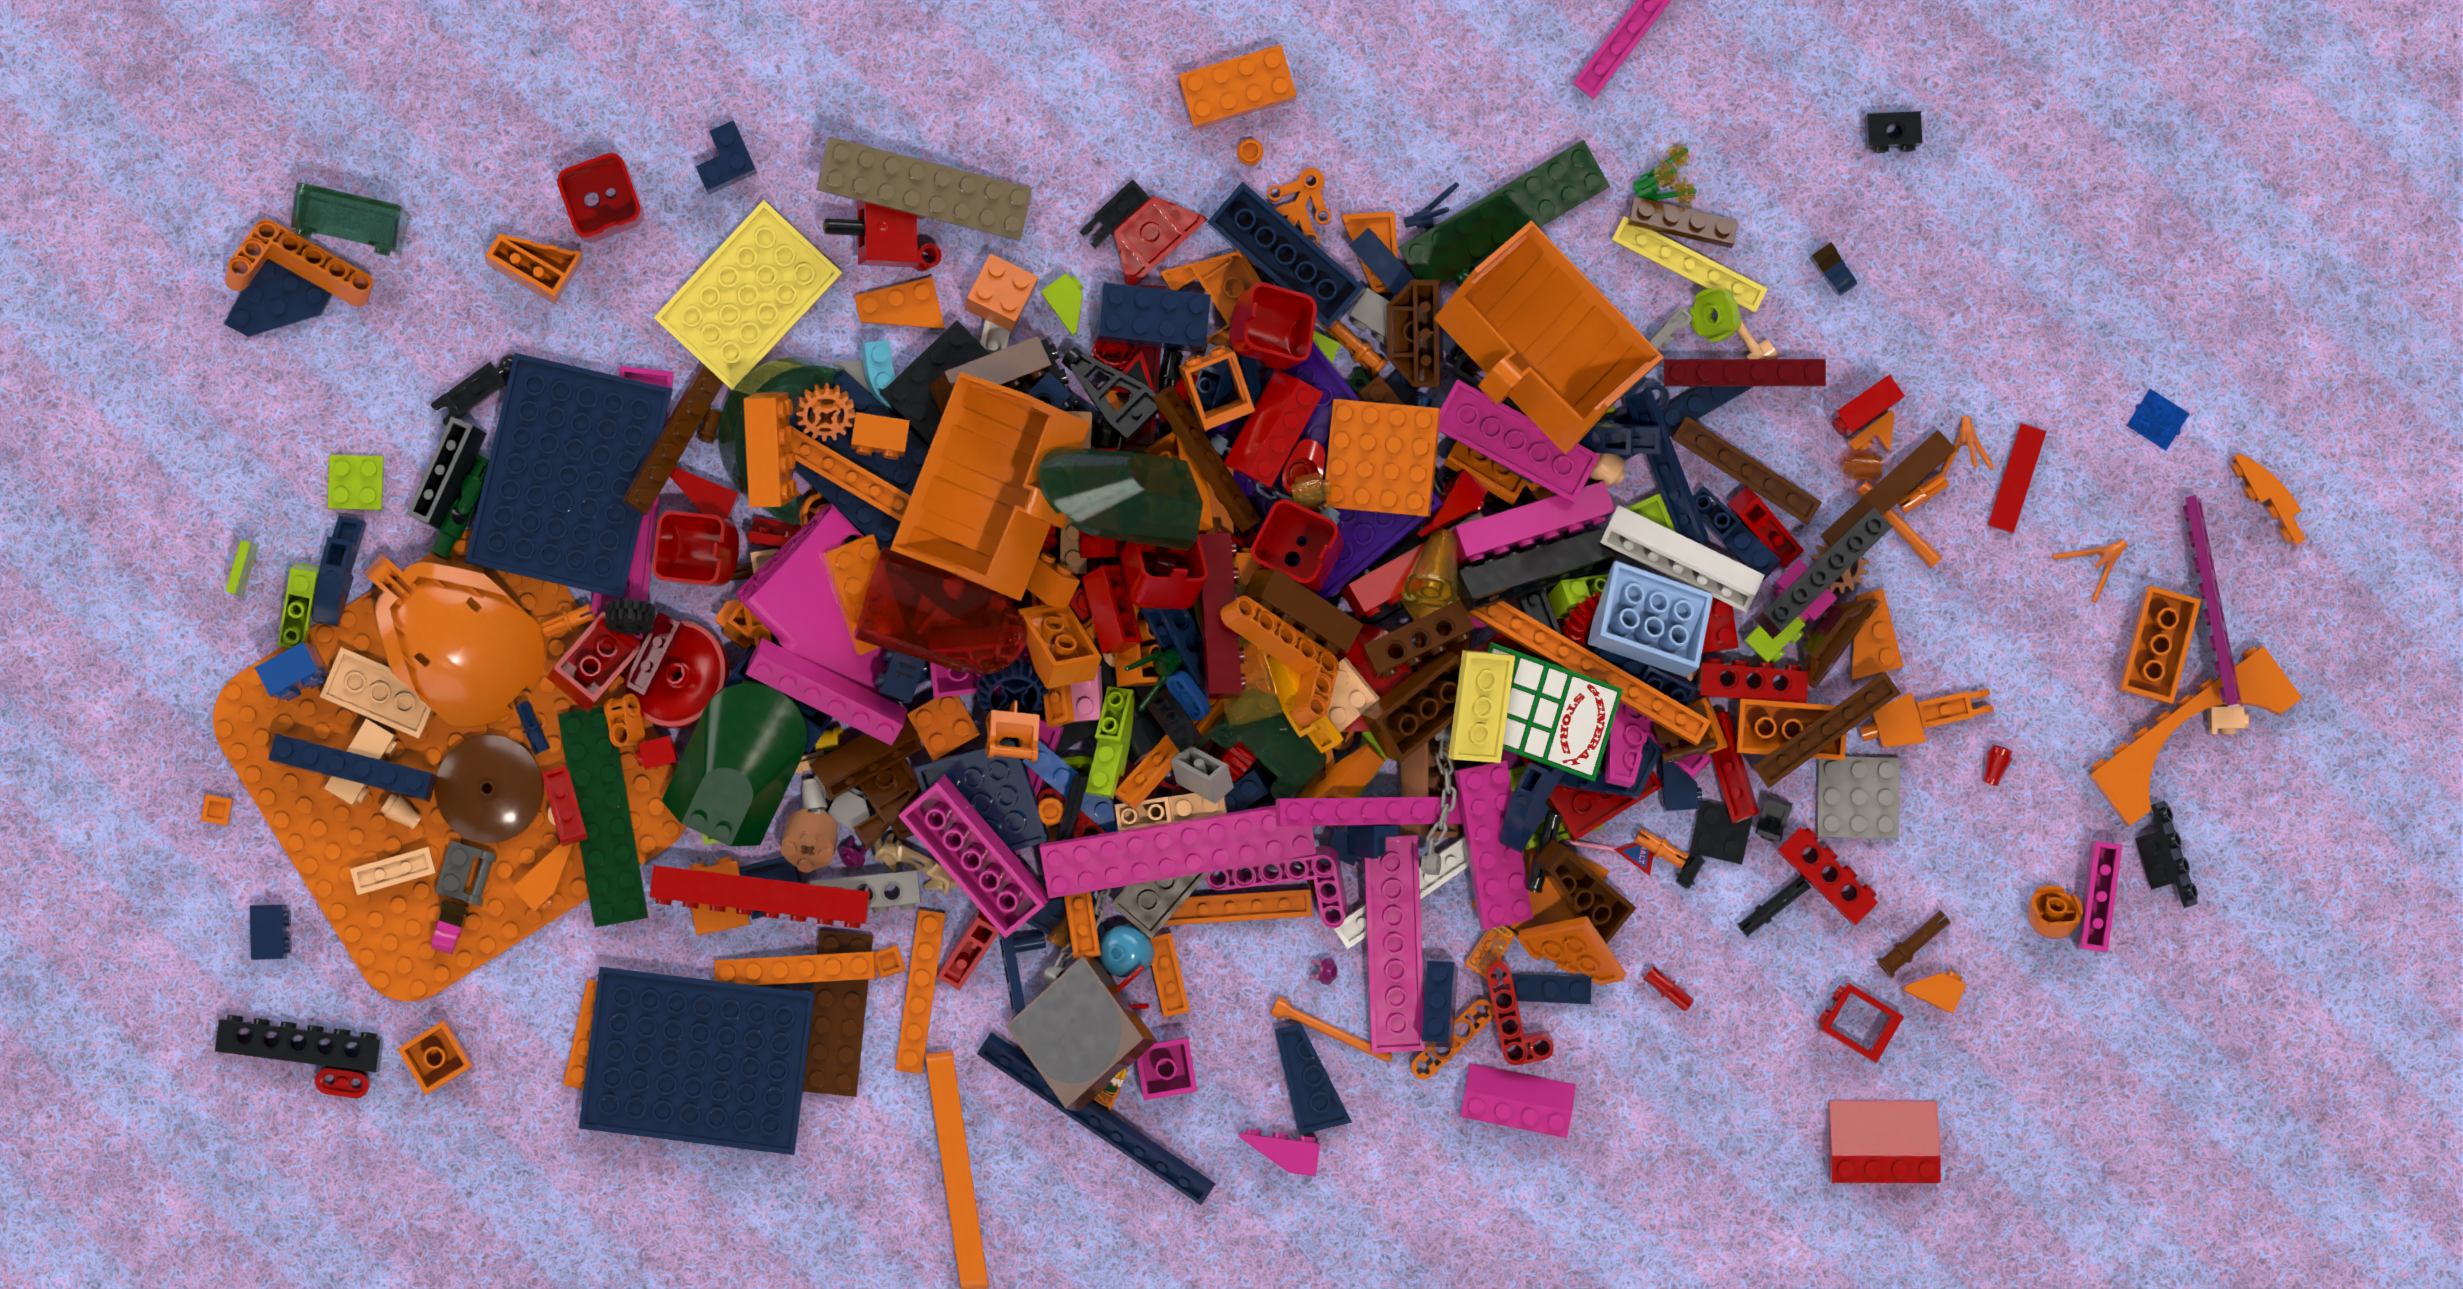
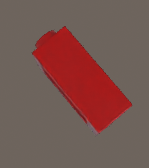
M1889 374L1831 415L1834 419L1831 424L1839 435L1844 433L1848 437L1895 405L1905 395Z
M1846 983L1844 987L1839 985L1831 998L1835 1001L1830 1010L1825 1008L1818 1019V1022L1821 1024L1819 1030L1870 1061L1877 1063L1904 1016L1850 983ZM1850 993L1889 1016L1869 1050L1830 1027Z

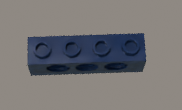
M1141 608L1140 610L1161 651L1173 649L1180 654L1182 664L1176 670L1188 673L1206 697L1202 636L1188 609Z

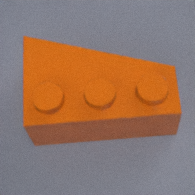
M498 234L486 253L485 260L488 266L556 304L582 263L583 252L577 250L570 251L554 245L548 246L534 243L531 240Z

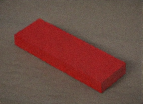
M567 765L542 772L543 782L561 846H567L588 839Z

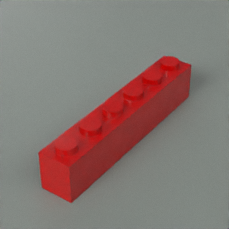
M1480 512L1470 517L1469 519L1459 523L1458 525L1475 521L1484 517ZM1456 526L1343 588L1341 592L1356 618L1358 619L1365 614L1367 618H1370L1382 611L1381 605L1388 602L1389 606H1392L1404 598L1402 594L1408 590L1413 594L1426 586L1424 582L1432 578L1435 582L1448 574L1446 571L1448 568L1454 566L1457 570L1469 563V560L1460 563L1450 532Z

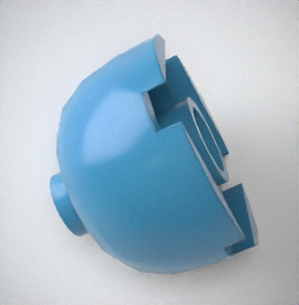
M1133 924L1119 925L1109 930L1102 938L1099 946L1101 953L1099 957L1102 965L1110 974L1120 978H1127L1140 965L1144 966V970L1140 974L1146 972L1152 964L1155 954L1149 937Z

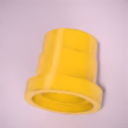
M834 727L833 730H825L815 744L816 750L834 751L844 743L842 728Z

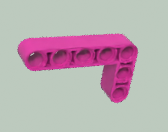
M1330 846L1315 847L1316 854L1218 870L1225 874V878L1216 877L1214 871L1206 876L1207 885L1214 890H1228L1314 879L1320 917L1325 926L1329 928L1340 927L1348 912L1339 855ZM1326 858L1331 862V865L1325 866L1320 863L1319 859ZM1299 861L1304 864L1305 868L1298 869L1292 862ZM1266 865H1275L1279 871L1271 872L1267 869ZM1240 868H1248L1252 874L1245 875L1240 871ZM1330 883L1335 886L1336 890L1329 891L1324 887V884ZM1336 909L1341 915L1333 916L1328 910Z

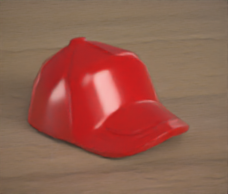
M1313 439L1301 440L1286 460L1282 468V482L1287 492L1308 497L1319 489L1325 463V451L1319 442Z

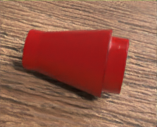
M1992 744L1991 749L1987 750L1983 782L1994 786L1999 785L2002 776L2013 760L2011 757L2012 750Z

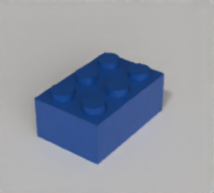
M301 642L255 667L269 696L280 700H287V702L302 695L300 690L306 687L313 689L326 682L324 678L329 675L316 647L305 642Z

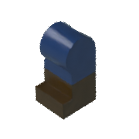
M1830 242L1809 259L1833 291L1840 297L1855 287L1857 281L1838 254V250Z

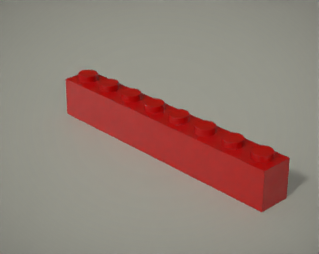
M653 865L649 897L656 898L655 904L672 905V900L682 901V907L695 909L699 908V904L710 905L709 910L725 912L726 907L737 908L736 914L752 915L753 910L763 911V917L779 919L780 914H788L792 921L806 922L807 917L817 918V924L833 925L834 920L844 921V927L860 929V924H867L871 892Z

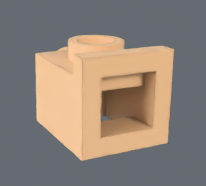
M2244 706L2233 710L2229 707L2208 708V735L2218 734V729H2221V735L2237 734V729H2248L2249 716L2248 712H2244Z

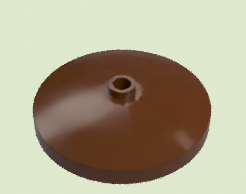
M481 735L467 739L453 748L439 767L435 782L437 806L446 823L455 832L467 839L482 843H498L512 839L524 832L532 824L540 811L544 797V782L541 769L533 755L525 747L509 738L497 735ZM487 783L492 785V791L489 794L483 791L484 785Z

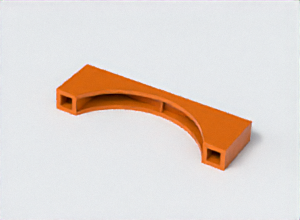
M2252 646L2241 654L2243 660L2236 665L2234 664L2243 705L2259 707L2279 715L2302 699V696L2264 646L2258 649ZM2221 677L2215 681L2212 678L2204 681L2198 686L2200 692L2192 697L2189 693L2177 702L2179 707L2170 713L2167 709L2155 718L2157 724L2149 729L2147 726H2144L2133 734L2136 739L2127 745L2125 741L2112 750L2114 755L2107 761L2101 758L2090 766L2093 771L2088 774L2089 778L2126 827L2131 826L2151 811L2149 795L2150 777L2156 757L2167 738L2178 726L2193 715L2214 706L2227 705V703H2222L2220 688L2223 687Z

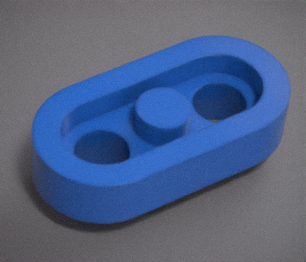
M1182 670L1173 672L1166 680L1169 692L1189 718L1195 721L1202 720L1210 712L1209 701L1188 673Z

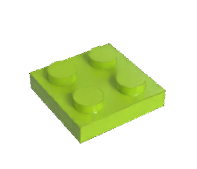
M329 455L327 508L383 510L384 456Z

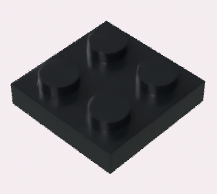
M1702 800L1697 814L1689 853L1742 865L1753 817L1732 823L1726 805Z

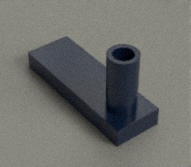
M1043 932L1013 937L1011 933L1006 938L1002 934L998 935L1012 1014H1018L1025 1008L1016 953L1046 948Z

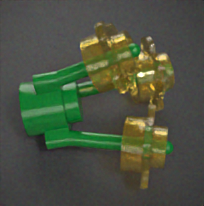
M1672 143L1673 147L1667 150L1670 158L1667 160L1661 159L1660 165L1650 172L1641 175L1640 179L1633 181L1634 189L1639 198L1657 201L1678 197L1679 204L1688 203V207L1691 208V200L1696 199L1695 194L1697 190L1694 189L1693 183H1688L1687 177H1683L1684 182L1675 184L1678 173L1672 163H1675L1678 168L1684 164L1688 166L1689 164L1686 161L1690 158L1688 149L1684 148L1682 144L1676 146L1675 143ZM1660 186L1663 188L1669 186L1670 189L1677 187V191L1657 194L1661 190Z

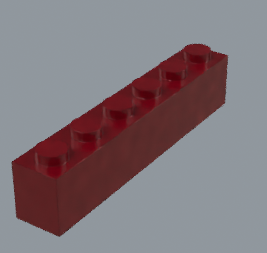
M1231 533L1199 534L1208 569L1207 579L1199 594L1206 699L1239 698L1242 690H1246V676L1241 674L1240 663H1244V648L1239 647L1238 637L1242 636L1227 627L1220 615L1221 609L1240 597V594H1235V584L1239 582L1238 568H1233V557L1237 556L1236 541H1231Z

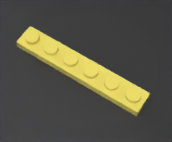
M1623 217L1611 240L1612 242L1705 289L1715 287L1728 289L1733 293L1737 305L1756 313L1768 288L1653 230L1628 225L1629 218Z

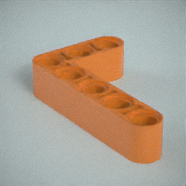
M267 219L259 221L229 260L225 275L227 287L234 291L244 290L267 259H270L354 306H363L368 302L373 286V280L366 272L276 222Z
M1241 596L1221 609L1220 615L1227 627L1301 675L1292 709V715L1296 723L1307 727L1326 716L1339 670V662L1336 656L1250 597Z

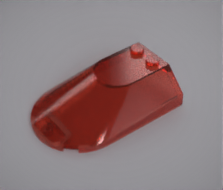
M883 547L866 590L854 637L862 642L960 672L990 674L1007 668L1017 660L1026 644L1027 626L1023 614L1020 615L1013 605L1014 601L1010 597L943 569Z

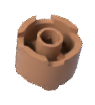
M808 808L793 812L788 816L784 828L781 854L788 862L796 866L800 872L810 873L813 869L816 870L827 866L833 861L835 855L838 824L832 816L824 811L818 814L808 812Z

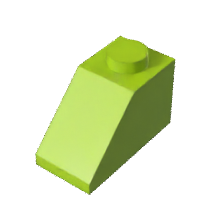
M1065 273L1043 289L1041 295L1071 336L1074 337L1078 333L1083 301L1081 290L1084 287L1075 275L1070 278Z

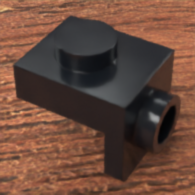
M1767 795L1756 824L1755 833L1768 841H1781L1793 803Z

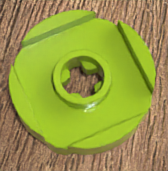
M1716 287L1700 291L1695 296L1694 307H1690V315L1693 317L1691 320L1692 327L1699 336H1704L1706 339H1709L1707 340L1709 342H1719L1729 339L1736 330L1740 329L1742 322L1739 308L1730 290ZM1714 309L1718 313V319L1711 316L1714 313Z

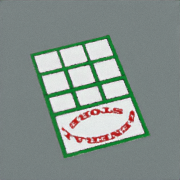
M1490 642L1489 653L1511 654L1515 656L1503 749L1595 782L1623 689Z

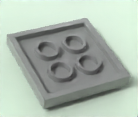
M1845 757V761L1818 759L1817 836L1899 839L1900 758Z

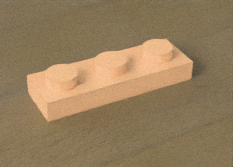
M430 847L350 869L357 895L437 873Z

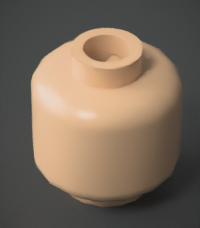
M1597 453L1600 457L1589 478L1597 483L1605 481L1606 487H1610L1614 483L1619 484L1626 474L1624 459L1617 454Z

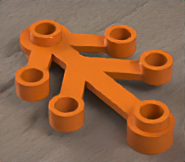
M1308 168L1300 173L1298 180L1283 186H1270L1267 190V196L1270 201L1279 202L1283 196L1300 192L1296 201L1274 209L1283 217L1288 216L1287 220L1294 226H1296L1299 220L1303 234L1306 237L1314 236L1317 239L1315 244L1319 246V236L1314 233L1305 207L1310 196L1317 211L1315 218L1318 224H1329L1332 216L1330 211L1326 209L1320 192L1325 184L1324 176L1319 170ZM1314 177L1316 179L1315 185H1307V178ZM1273 189H1278L1280 191V196L1278 198H1272L1270 196V192ZM1320 213H1327L1328 219L1320 221L1318 219Z

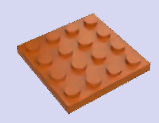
M1333 399L1323 496L1324 504L1322 507L1325 508L1329 505L1334 509L1430 517L1441 409Z

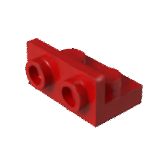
M754 517L747 541L750 544L781 549L802 527L801 524Z

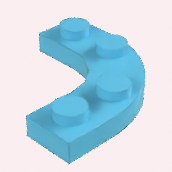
M889 340L861 343L864 375L872 395L888 408L891 413L900 416L880 396V393L896 379L892 366Z

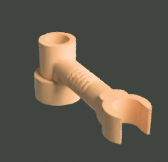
M1742 322L1740 329L1736 330V332H1738V335L1751 352L1747 355L1748 359H1776L1779 357L1768 339L1757 344Z

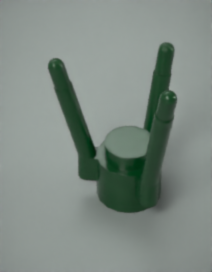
M1157 649L1152 655L1133 662L1124 668L1125 671H1130L1155 660V671L1161 675L1139 706L1140 711L1144 710L1167 678L1181 666L1182 658L1177 651L1166 649L1162 652Z

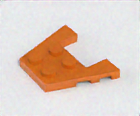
M1236 251L1160 272L1170 290L1179 291L1196 279L1199 281L1205 292L1211 294L1210 300L1227 324L1206 339V345L1208 346V343H1215L1231 347L1229 327L1227 326L1238 297L1246 289L1262 282L1250 262Z

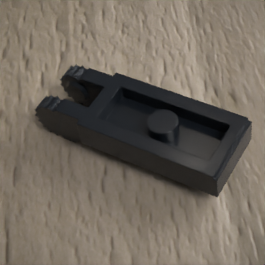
M1131 180L1094 214V218L1081 229L1080 233L1084 237L1092 232L1093 228L1100 223L1106 230L1091 243L1096 249L1110 235L1113 236V230L1150 197L1134 180Z

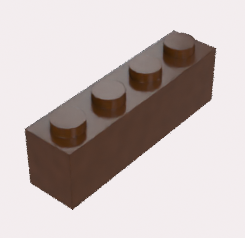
M905 717L904 726L892 746L863 732L859 737L850 742L843 743L827 755L820 756L809 766L814 780L827 799L831 801L923 749L917 731L908 718Z

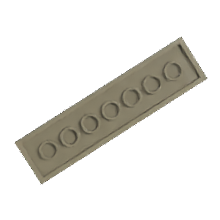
M827 137L816 187L817 191L1018 241L1022 239L1032 188L833 137Z

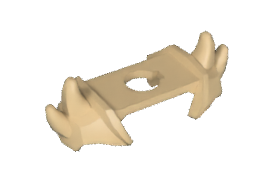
M894 833L888 835L884 844L881 841V837L876 841L874 845L876 852L874 855L875 861L881 860L892 873H896L897 862H902L930 876L931 880L924 885V889L941 890L943 895H946L950 889L958 886L940 863L903 846L900 840L893 843ZM912 858L920 860L924 865L916 863Z

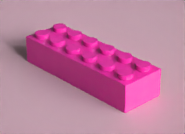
M943 775L898 815L1004 938L1019 928L1050 900V898L1048 899L1047 891L946 775Z

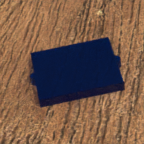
M2150 388L2142 402L2135 406L2136 411L2126 426L2166 451L2175 436L2180 435V429L2190 414Z

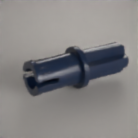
M524 701L517 704L516 710L525 729L522 732L526 733L534 755L550 749L541 728L543 724L538 723L530 702Z

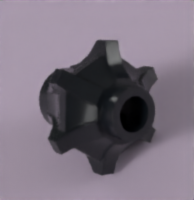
M1101 414L1092 419L1091 433L1094 448H1115L1116 443H1118L1119 434L1108 426Z

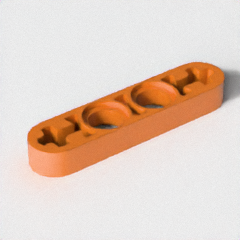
M1483 999L1473 1002L1455 1019L1453 1048L1450 1049L1449 1054L1442 1057L1437 1055L1435 1047H1426V1051L1419 1053L1411 1063L1413 1075L1423 1080L1433 1076L1491 1021L1494 1016L1493 1005ZM1477 1005L1482 1007L1487 1005L1489 1007L1486 1011L1488 1017H1479L1475 1022L1480 1025L1475 1029L1473 1023L1466 1019L1465 1016L1469 1013L1473 1017L1477 1013L1475 1008ZM1460 1022H1465L1470 1027V1033L1465 1038H1460L1455 1034V1026ZM1430 1050L1433 1057L1439 1060L1440 1063L1436 1066L1433 1061L1428 1066L1430 1070L1428 1074L1424 1072L1418 1074L1416 1070L1419 1067L1416 1063L1419 1060L1423 1063L1426 1062L1430 1057L1425 1054Z

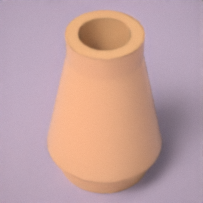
M391 793L380 811L385 813L384 817L406 825L411 829H414L422 818L401 795L397 796L394 793Z

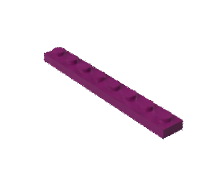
M2193 495L2185 497L2187 505L2183 506V512L2186 521H2190L2192 531L2188 532L2191 547L2196 548L2197 557H2194L2193 561L2196 572L2201 573L2202 583H2199V592L2201 598L2206 599L2208 609L2204 610L2206 624L2211 625L2213 635L2209 636L2212 651L2217 653L2218 661L2214 662L2217 677L2222 678L2223 687L2220 688L2221 700L2223 704L2227 703V706L2233 710L2242 708V702L2202 503L2198 496Z

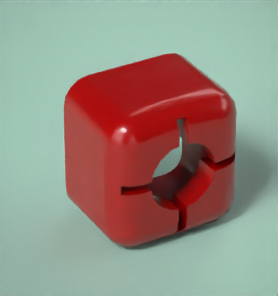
M1137 523L1132 528L1121 553V565L1129 598L1135 606L1141 608L1189 609L1195 604L1208 576L1199 534L1188 525ZM1153 566L1154 572H1158L1165 577L1152 576L1147 572Z

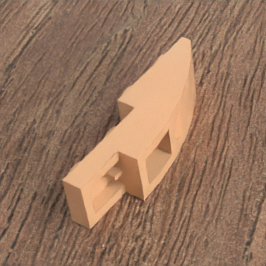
M1196 793L1143 800L1136 809L1125 803L1116 804L1115 811L1118 831L1224 814L1227 813L1225 796L1215 804Z

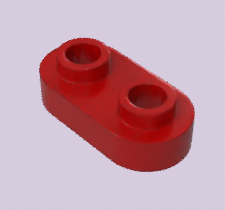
M325 1066L317 1073L315 1085L323 1094L361 1098L370 1088V1078L361 1070ZM332 1075L335 1079V1082L328 1083L326 1081V1076ZM353 1079H359L361 1086L355 1087L352 1082Z

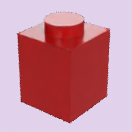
M670 735L638 743L640 750L635 751L638 765H644V769L647 771L679 763L673 739Z

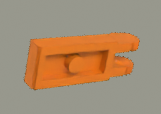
M1989 689L1971 693L1966 691L1916 702L1922 728L1974 718V715L1993 712V705L1972 709L1970 700L1987 697L1990 695Z

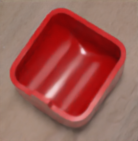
M1262 282L1246 289L1238 297L1231 316L1229 339L1233 350L1241 356L1263 361L1266 367L1276 370H1288L1303 362L1309 357L1312 348L1317 314L1315 300L1307 294Z
M666 511L659 517L652 564L653 573L658 579L678 584L720 587L730 581L735 573L739 557V534L732 521L717 515L680 511Z

